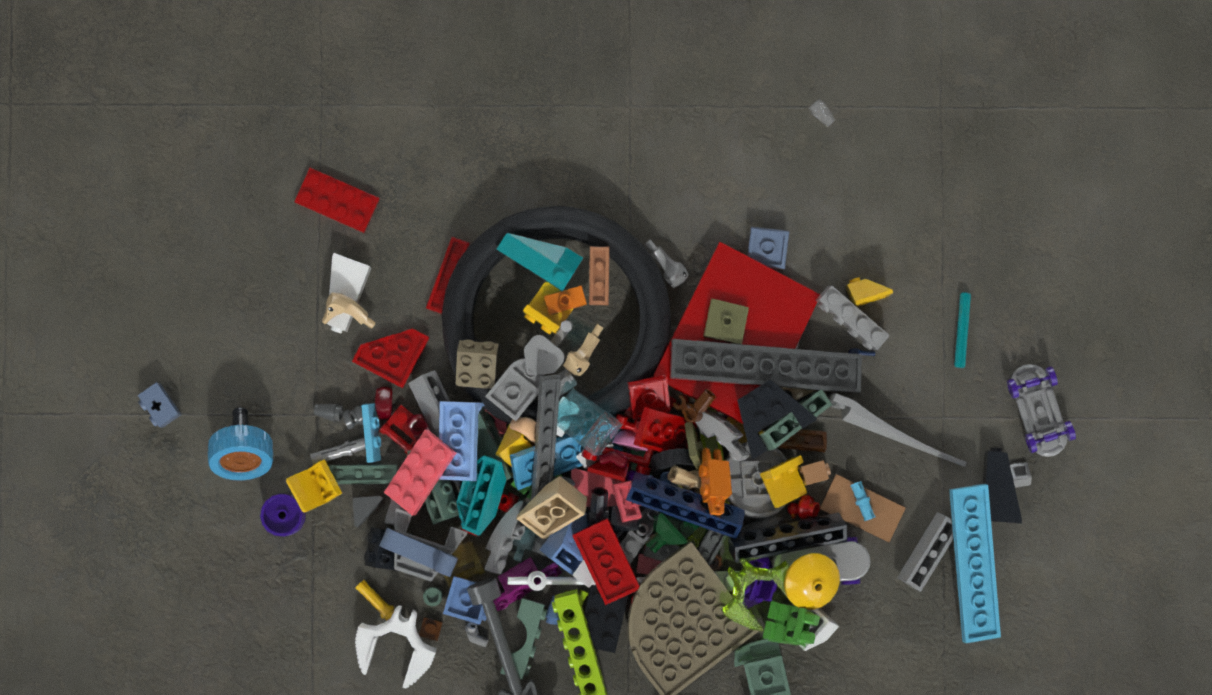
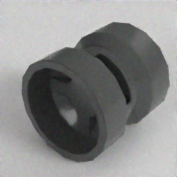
M361 405L354 407V410L342 411L348 430L354 428L357 424L363 425Z

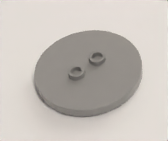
M748 442L743 443L742 445L750 453ZM778 448L766 451L755 459H752L750 455L746 460L742 461L734 460L728 454L725 461H729L732 494L727 498L729 504L745 510L744 516L751 518H765L778 513L785 505L779 508L774 507L759 473L786 461L785 455Z

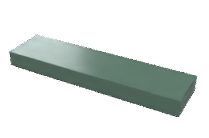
M328 465L337 484H390L398 471V465Z

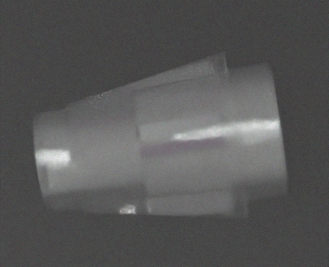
M820 98L808 108L811 111L810 114L827 127L836 120L825 101L822 102Z

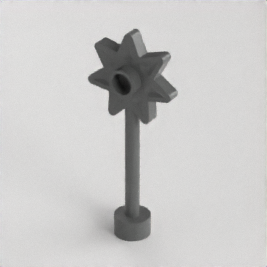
M489 578L468 586L466 589L471 604H482L511 690L510 692L500 689L498 695H538L535 681L532 679L527 682L524 689L522 688L493 601L502 595L497 579Z

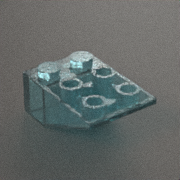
M573 388L558 408L557 426L593 456L602 453L623 425L606 410Z

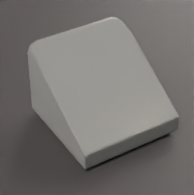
M1028 463L1010 464L1015 488L1031 485L1032 477Z

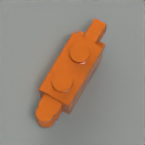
M704 448L702 451V464L698 471L701 477L700 494L702 495L703 502L708 503L710 515H722L724 513L725 500L732 494L729 461L722 460L720 449L714 450L713 459H711L710 449Z

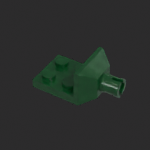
M657 512L654 515L653 531L655 533L644 543L647 547H651L650 550L656 554L665 544H686L688 542L686 539L699 526Z

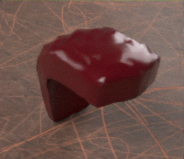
M389 387L376 389L375 409L378 418L381 420H388L391 417L393 390Z
M421 414L412 415L407 421L417 441L424 430L431 431Z

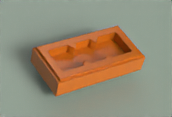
M582 286L544 296L549 316L587 305Z

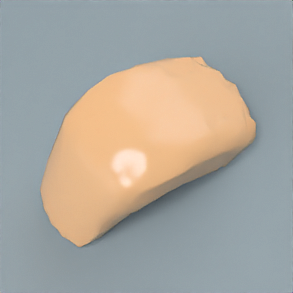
M519 417L517 421L512 420L510 422L512 430L522 433L530 441L535 442L537 423L535 420L528 417Z

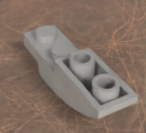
M707 409L704 413L702 412V419L695 423L704 436L708 438L716 436L717 441L728 449L729 455L734 460H746L751 455L739 441L743 434L731 422L712 410Z
M520 500L503 516L494 529L485 548L491 551L485 570L498 574L502 573L509 551L512 549L513 540H521L525 532L526 526L517 520L516 516L529 502Z
M646 507L641 513L642 518H640L639 530L629 531L620 545L630 564L653 532L654 515L658 511Z

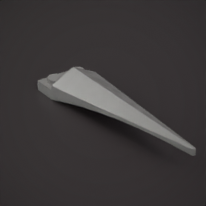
M836 393L827 394V398L832 403L830 407L838 410L842 409L843 421L966 467V461L915 440L887 424L856 401Z

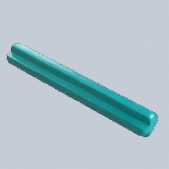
M966 292L960 294L954 363L956 368H964L966 363L971 294Z

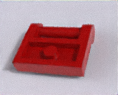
M400 405L379 432L383 435L386 434L405 450L404 453L407 454L408 451L412 450L417 440L407 423L413 414ZM395 424L414 441L411 444L407 443L390 427Z

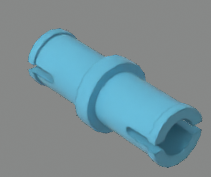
M862 481L850 485L856 498V506H859L864 521L875 518L876 516L869 502L870 497H867Z

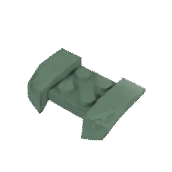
M760 639L736 648L734 664L735 667L744 665L751 695H791L782 655L777 642Z

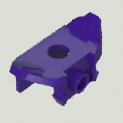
M768 557L749 561L737 598V603L742 610L763 601H772L779 577L775 573Z

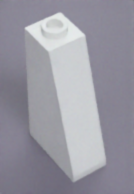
M333 253L330 293L344 294L359 303L371 267ZM342 313L332 318L327 324L332 326L331 330L341 334L342 331L348 332L353 316Z

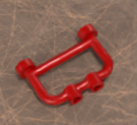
M617 414L616 418L604 417L600 419L594 428L588 448L583 449L581 456L588 460L596 461L598 453L605 454L618 451L625 455L628 461L637 463L636 472L649 476L652 470L649 464L654 450L648 449L644 457L598 445L602 429L605 425L610 424L617 428L628 429L637 433L640 420L635 419L634 423L628 422V417L622 414Z

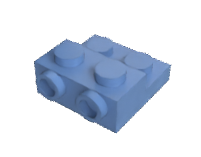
M454 576L443 614L476 624H481L482 620L486 621L482 604L472 605L466 589L477 582Z

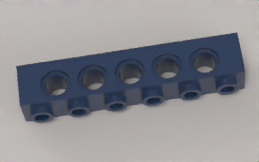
M636 471L629 485L626 500L735 539L742 528L745 510L724 503V513L722 515H710L708 503L703 502L701 494Z

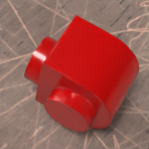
M510 492L508 495L502 493L498 508L507 513L519 502V497Z

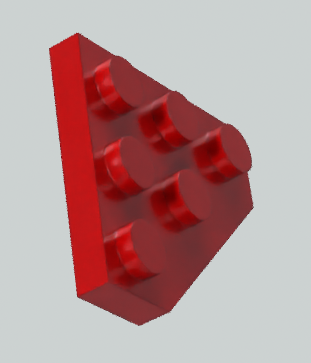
M412 328L401 333L360 345L352 362L404 388L430 337Z

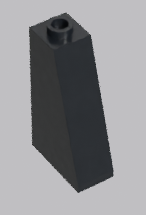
M990 448V451H985L983 484L988 485L991 521L1022 524L1007 452H1002V448Z

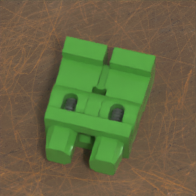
M771 601L767 618L774 622L766 621L763 638L771 642L800 646L814 644L816 636L815 633L809 632L810 625L817 626L819 624L820 616L805 608Z

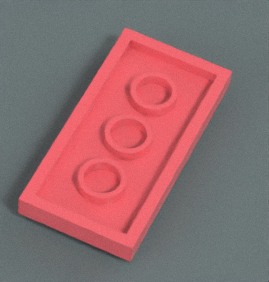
M424 430L384 493L412 516L416 515L457 452L431 431Z

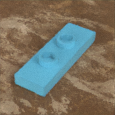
M375 403L364 404L361 407L367 462L370 463L381 460V438L378 434L379 418L376 414Z

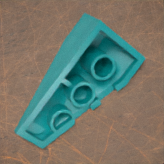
M506 233L497 248L501 253L562 291L583 257L567 247Z

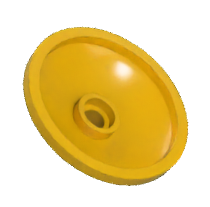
M810 553L801 556L792 563L785 575L784 589L786 596L798 608L814 610L823 607L832 600L838 590L840 583L838 567L829 557L823 554Z

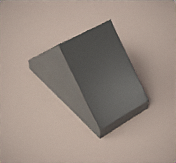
M382 496L353 498L354 525L360 528L384 498Z

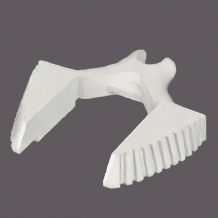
M399 605L395 608L391 618L382 624L374 626L361 623L356 633L355 647H357L356 654L358 655L357 659H359V668H362L361 672L366 675L379 636L389 632L406 636L411 646L415 648L403 684V688H408L409 685H413V682L416 683L417 679L428 670L427 668H430L437 648L426 644L420 638L415 626L416 611L413 610L409 618H404L401 615L402 606Z

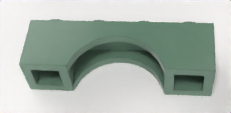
M522 598L517 618L526 627L527 639L520 650L511 653L519 679L523 680L524 676L528 677L531 665H528L530 657H534L536 646H533L535 638L539 639L542 630L539 627L540 620H545L547 609L544 608L545 604ZM502 666V669H501L500 674H504V675H505V672H504V669H503V666Z

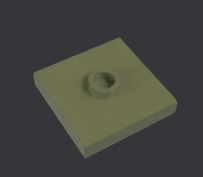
M711 299L703 337L742 345L749 307Z
M687 422L685 423L689 456L696 470L699 471V467L702 464V451L704 447L693 423Z

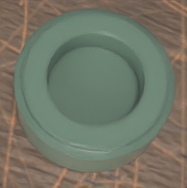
M429 587L423 594V600L429 606H437L443 599L442 591L437 587Z

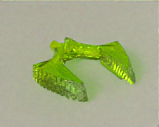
M741 558L739 560L744 566L742 571L735 572L731 567L728 568V574L734 583V592L731 601L721 611L733 622L751 630L763 632L764 628L743 603L745 588L755 580L771 581L773 579L786 595L784 580L790 566L785 560L772 569L754 567L745 558Z

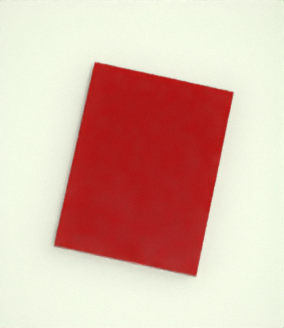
M719 242L671 340L681 339L727 343L703 337L710 300L716 299L749 307L742 345L795 349L817 304L815 300L820 294ZM670 340L653 377L666 375L669 386L696 400L705 389L712 391L716 398L709 407L743 424L737 400L759 386L670 379Z

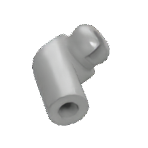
M468 623L465 631L469 641L486 647L489 638L479 634L476 623Z

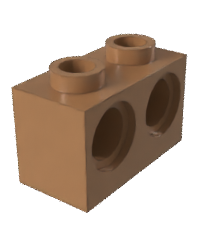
M824 460L798 467L804 486L828 480V475H831L828 463L825 464Z

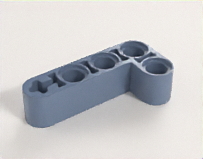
M390 528L386 529L379 545L448 577L451 576L458 560L457 557Z

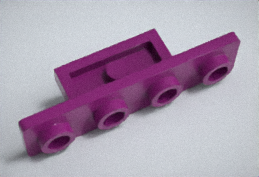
M531 557L498 576L505 592L493 600L497 611L507 608L509 604L522 599L526 594L533 591L528 585H508V577H528L531 572L539 571ZM555 562L540 571L546 577H558L562 573ZM539 577L534 578V583L536 585L540 584L541 579Z

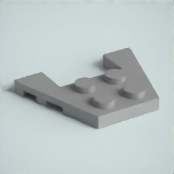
M395 509V531L449 554L456 550L468 533L451 526L445 544L441 545L406 533L412 515L402 509ZM394 553L395 570L428 581H432L438 573L432 568Z

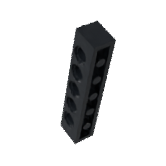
M834 513L739 532L736 539L728 536L729 552L735 563H741L847 541V524L840 513Z

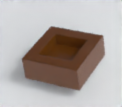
M424 617L419 636L438 641L443 622Z

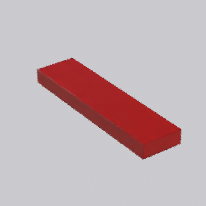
M451 237L426 309L442 314L449 279L458 260L468 249L469 242Z

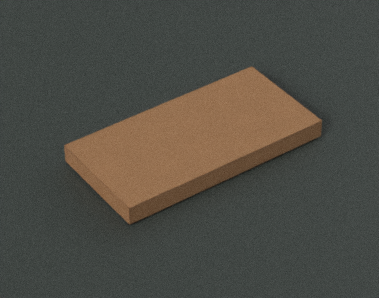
M836 474L820 509L829 514L840 513L845 522L889 543L906 508L864 488L867 497H870L869 502L876 516L873 519L864 521L859 506H856V498L850 487L854 482Z

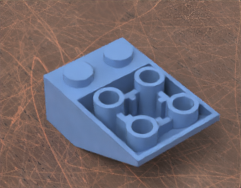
M585 512V515L550 535L539 549L571 575L574 574L584 560L572 534L589 527L587 513Z

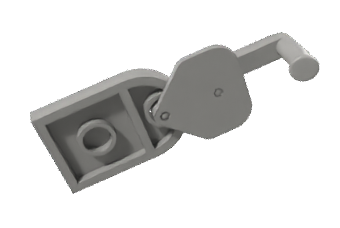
M563 321L560 326L561 328L551 341L542 335L534 336L524 348L525 359L513 362L485 397L513 420L517 421L539 394L540 376L555 373L563 363L564 353L557 346L573 328L572 322Z

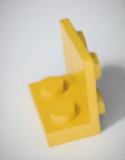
M801 455L790 458L759 473L775 508H779L807 493L798 472V465L804 463Z

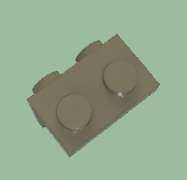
M460 340L457 350L456 385L492 389L495 385L498 344L490 341L474 342L472 340Z

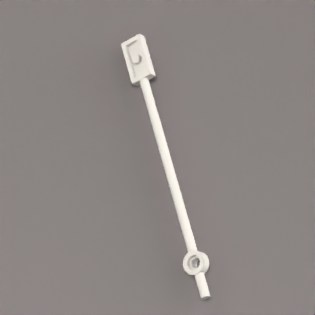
M540 571L531 572L528 577H508V585H528L536 591L542 590L546 585H584L575 577H546ZM714 571L728 591L740 590V571ZM536 577L541 579L538 585L534 583V578ZM636 577L639 584L642 583L645 577Z

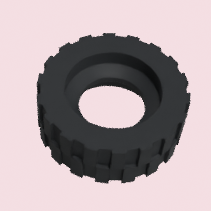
M669 449L657 453L651 458L653 474L661 478L663 472L670 471L671 467L675 465L687 471L695 469L689 456V449Z

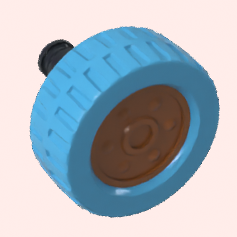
M237 407L232 412V426L222 428L210 437L208 442V464L210 469L222 478L250 480L264 475L273 464V442L267 432L248 425L247 409Z

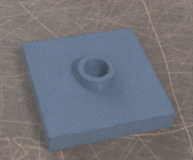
M751 227L748 257L769 268L785 269L789 231Z

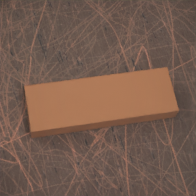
M590 246L589 305L609 306V247Z

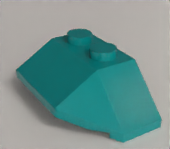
M484 455L477 460L476 481L462 482L456 502L459 517L462 521V529L479 536L496 516L506 483L502 462Z

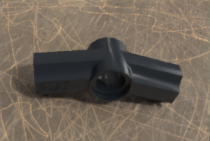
M595 487L591 490L590 508L587 509V523L589 526L606 518L609 519L607 508L608 491L602 487Z

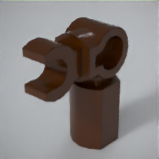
M705 389L693 405L689 403L686 395H679L682 404L674 402L673 406L676 409L682 410V414L687 422H699L703 417L702 412L704 413L716 396L712 391Z

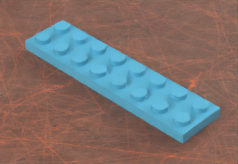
M981 484L949 489L962 642L971 643L1000 638L988 485Z

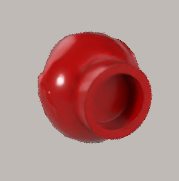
M803 495L800 497L799 504L790 503L788 505L787 512L793 519L797 515L801 519H808L818 515L820 505L814 501L813 497Z

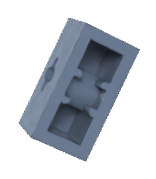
M156 382L138 395L140 398L138 403L144 411L148 410L151 415L149 419L155 427L158 425V427L163 428L181 416V413L161 383ZM156 402L162 404L160 405L161 410L155 409Z

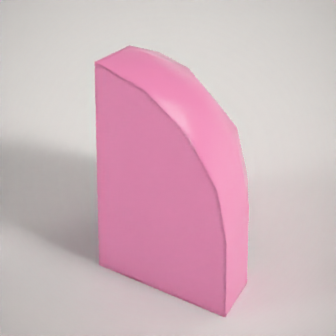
M624 429L619 431L612 442L635 451H648L647 448L633 445L636 433L632 430Z

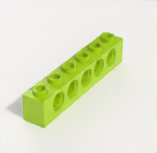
M575 589L555 595L552 607L554 613L558 612L559 615L557 624L559 631H563L565 638H562L565 650L568 649L570 653L568 662L570 668L574 667L576 674L573 675L575 686H579L581 692L578 695H608L578 590ZM566 609L573 610L574 615L572 617H567L564 614V611ZM571 628H577L580 631V633L578 635H572L570 634L569 630ZM577 646H582L585 652L579 654L574 649ZM586 664L590 667V670L583 672L580 670V666ZM587 683H593L595 685V689L588 690L586 689L585 685Z

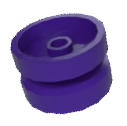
M278 494L271 496L265 501L261 508L260 518L267 532L275 536L284 537L293 535L301 530L306 520V512H302L293 495ZM285 512L286 517H280V513Z

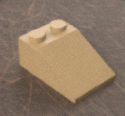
M559 476L546 484L516 516V519L544 540L585 515L587 497Z

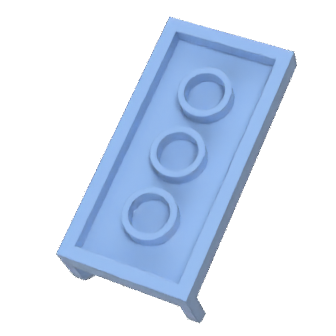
M440 401L439 439L457 452L440 477V480L476 481L478 414L482 406H485L483 403Z

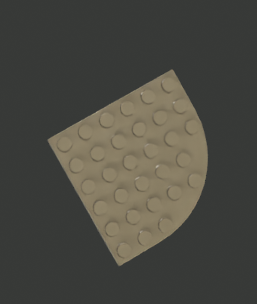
M688 541L658 564L644 578L633 597L628 614V638L633 656L660 695L678 694L759 632L691 541Z

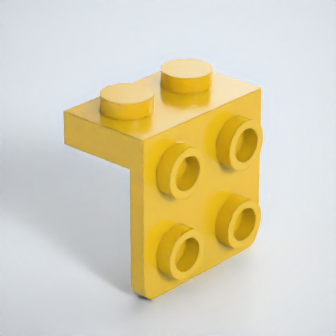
M545 282L530 304L526 305L523 313L526 314L524 317L533 324L535 321L542 325L541 329L550 335L551 333L556 334L559 331L561 323L569 317L573 309L549 316L544 296L561 291L549 282Z
M325 459L309 469L286 479L293 496L304 513L326 504L342 494Z

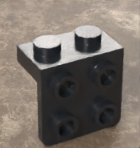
M371 527L367 537L368 547L364 555L365 565L395 570L394 552L379 546L386 530Z

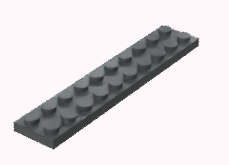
M681 339L671 340L670 379L757 386L771 379L782 388L861 393V354Z

